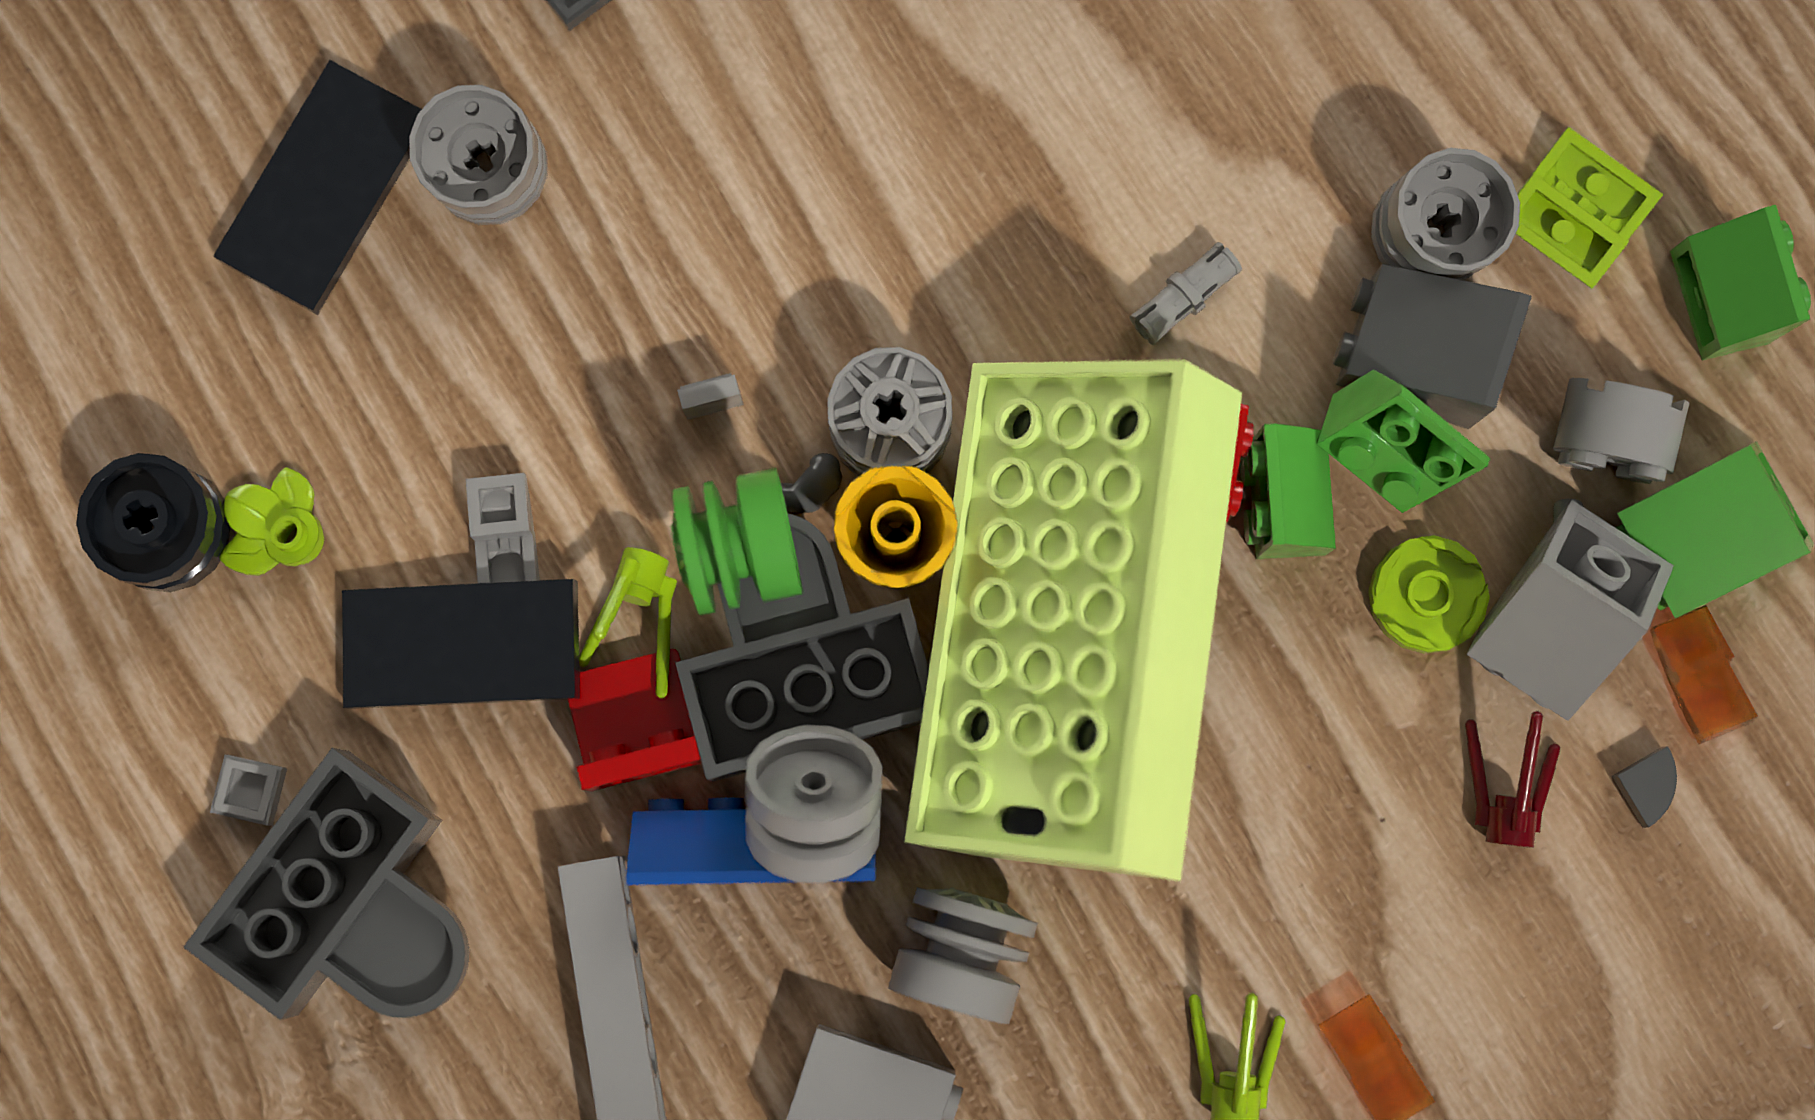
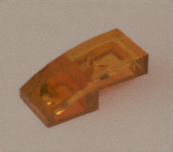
M1706 605L1651 628L1650 632L1662 667L1683 715L1699 745L1753 723L1758 715L1730 666V662L1735 656Z
M1370 994L1318 1024V1028L1373 1120H1409L1436 1102L1402 1050V1043Z

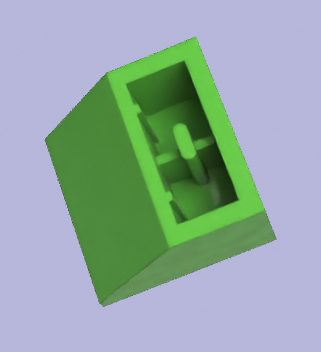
M1776 205L1764 207L1688 236L1670 251L1702 361L1770 344L1810 320L1808 312L1811 306L1809 288L1805 280L1797 276L1791 256L1794 249L1793 235L1787 222L1780 219Z
M1374 369L1333 394L1317 442L1318 446L1401 513L1488 467L1490 457L1403 385Z
M1264 424L1253 437L1248 455L1245 458L1240 457V479L1243 482V487L1251 486L1252 509L1244 511V536L1247 545L1255 544L1256 559L1326 556L1336 549L1329 454L1317 445L1321 433L1319 429L1283 424Z

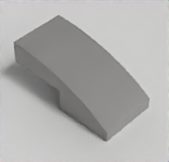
M516 473L466 479L470 537L475 542L478 583L540 580L533 515L526 474Z

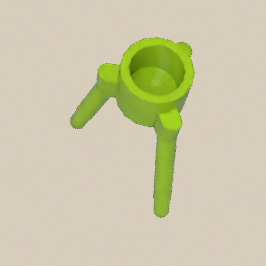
M634 547L624 549L613 587L579 656V665L581 667L587 666L600 641L605 638L623 600L639 606H650L652 597H658L656 695L659 698H665L668 693L671 605L677 584L676 579L665 576L669 566V561L666 558L644 549Z
M1249 993L1245 1000L1237 1072H1220L1219 1083L1215 1082L1200 997L1197 994H1192L1189 997L1191 1023L1202 1082L1200 1103L1212 1105L1211 1120H1259L1260 1109L1267 1108L1268 1087L1281 1044L1285 1018L1280 1015L1274 1018L1256 1079L1255 1075L1250 1074L1258 997L1254 993Z

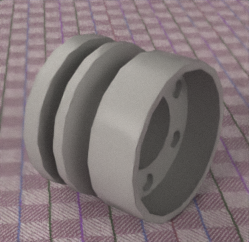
M483 85L455 86L435 95L418 113L409 136L410 162L420 183L456 217L477 225L503 224L523 215L540 197L548 176L547 151L536 128L529 121L523 110L505 93ZM486 152L494 165L488 172H484L479 167L476 157L480 153Z
M1448 148L1427 155L1382 194L1372 214L1371 238L1378 259L1382 264L1465 281L1476 272L1491 264L1509 248L1519 227L1520 201L1512 179L1495 160L1475 150ZM1432 218L1434 225H1443L1445 233L1440 235L1438 228H1429L1427 221Z
M901 347L874 348L854 357L836 375L827 398L828 425L831 440L840 460L855 475L860 477L868 470L882 466L903 465L917 467L928 474L943 458L951 437L952 394L942 373L923 355ZM894 401L899 402L900 415L903 419L900 421L892 417L886 424L881 423L880 411L877 406L880 404L884 407H889Z
M917 887L913 903L938 910L935 923L908 916L906 926L912 931L930 939L927 951L909 948L899 949L888 989L962 1014L997 1023L1009 1024L1020 985L1011 978L996 972L999 960L1027 962L1029 952L1004 944L1007 931L1034 938L1038 923L1026 919L1010 908L1008 904L954 888L926 890Z

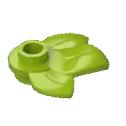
M285 467L273 481L271 489L260 485L244 484L229 491L224 499V514L230 527L237 534L219 556L221 562L235 572L259 576L265 574L279 563L286 566H298L314 560L323 548L324 534L320 521L312 514L315 493L308 479L295 470ZM297 528V535L294 540L286 543L289 534Z

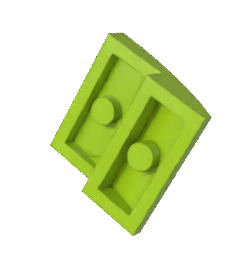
M1567 127L1517 193L1520 201V214L1516 235L1593 289L1629 243V238L1664 194L1572 128Z

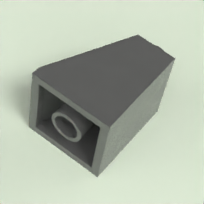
M1382 264L1371 280L1361 279L1355 293L1351 311L1359 313V317L1353 334L1344 332L1337 347L1333 365L1341 367V371L1336 385L1346 387L1374 369L1403 385L1447 423L1469 430L1496 409L1532 296L1517 291Z

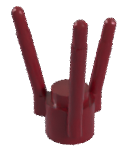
M1534 711L1530 717L1516 797L1496 795L1495 806H1490L1477 724L1473 719H1469L1465 723L1476 799L1474 825L1487 827L1486 842L1534 848L1535 832L1540 833L1542 812L1560 754V746L1553 743L1549 746L1533 798L1530 799L1543 714L1540 711Z

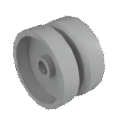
M803 725L779 731L759 743L747 760L745 778L747 803L746 842L754 859L772 874L795 882L825 883L845 878L868 864L879 847L882 764L874 749L853 733L831 726Z

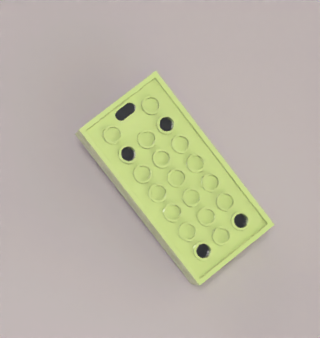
M1187 360L973 363L953 498V506L957 516V537L952 553L943 568L905 843L974 856L1181 881L1242 399L1241 391Z

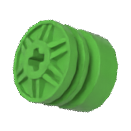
M777 468L738 475L736 478V504L731 506H724L720 493L713 481L703 483L706 511L697 512L691 490L688 486L673 489L674 511L671 533L682 582L694 599L700 616L716 613L713 585L722 583L730 609L740 608V579L752 577L763 602L803 594L796 551Z

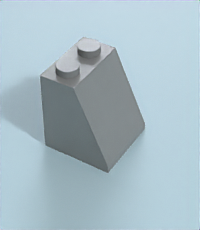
M1571 499L1486 616L1467 655L1479 662L1488 672L1502 677L1529 695L1538 705L1552 710L1569 721L1649 630L1674 565Z

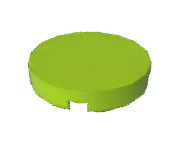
M1435 535L1409 539L1389 550L1375 567L1368 590L1371 614L1383 634L1401 648L1423 654L1448 651L1470 639L1484 621L1490 600L1488 583H1485V576L1481 571L1482 567L1475 555L1457 541Z

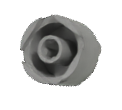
M1570 378L1553 447L1555 451L1560 452L1557 464L1586 471H1593V467L1605 469L1606 464L1617 466L1615 477L1645 484H1651V481L1664 482L1666 474L1674 473L1690 404L1688 401L1681 400L1672 403L1674 395L1613 381H1605L1604 390L1599 391L1587 388L1589 378Z

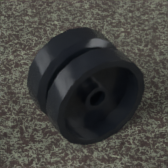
M136 453L115 459L97 472L80 497L76 520L82 549L98 569L119 581L133 584L145 590L174 592L195 586L212 573L220 562L219 556L229 543L231 529L224 514V498L210 480L166 456Z

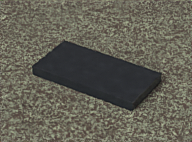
M329 60L213 257L222 264L318 315L410 159L409 136L416 117L422 109Z
M558 579L342 590L343 708L362 709L580 699L577 580Z

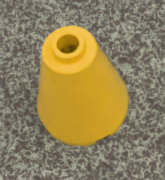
M904 465L882 466L868 470L849 484L837 504L834 519L835 540L843 560L853 572L864 580L888 588L909 587L929 579L947 562L956 542L957 516L951 497L937 479L917 467ZM893 534H901L907 539L897 544L886 541Z

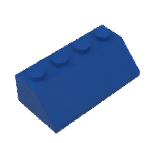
M708 798V810H684V799H648V811H633L626 869V885L785 883L795 881L772 874L754 859L746 842L747 809H744V798ZM876 851L868 864L850 876L829 882L876 881Z

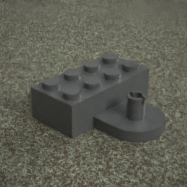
M788 514L803 594L763 602L752 577L740 579V608L730 609L722 583L717 584L734 646L675 662L706 780L711 782L746 773L747 760L758 744L782 730L803 725L831 726L853 733L860 739L865 740L919 725L922 722L929 669L909 598L850 614L836 559L828 540L813 524L792 514Z
M331 748L183 948L279 1020L298 1016L327 977L364 1005L382 1015L395 1018H409L431 1012L445 1004L461 986L469 964L468 938L456 914L403 873L443 820L350 751Z

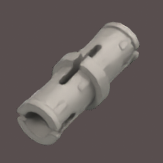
M1217 242L1202 258L1187 268L1182 274L1179 272L1172 274L1166 280L1167 286L1151 301L1130 316L1132 324L1145 340L1147 339L1152 345L1156 344L1172 327L1190 313L1197 315L1206 306L1204 301L1224 283L1226 284L1242 271L1239 261L1227 247L1224 248L1222 243Z

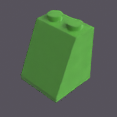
M1757 441L1618 512L1617 514L1622 524L1615 527L1674 565L1657 608L1661 611L1669 607L1675 619L1811 553L1814 545Z

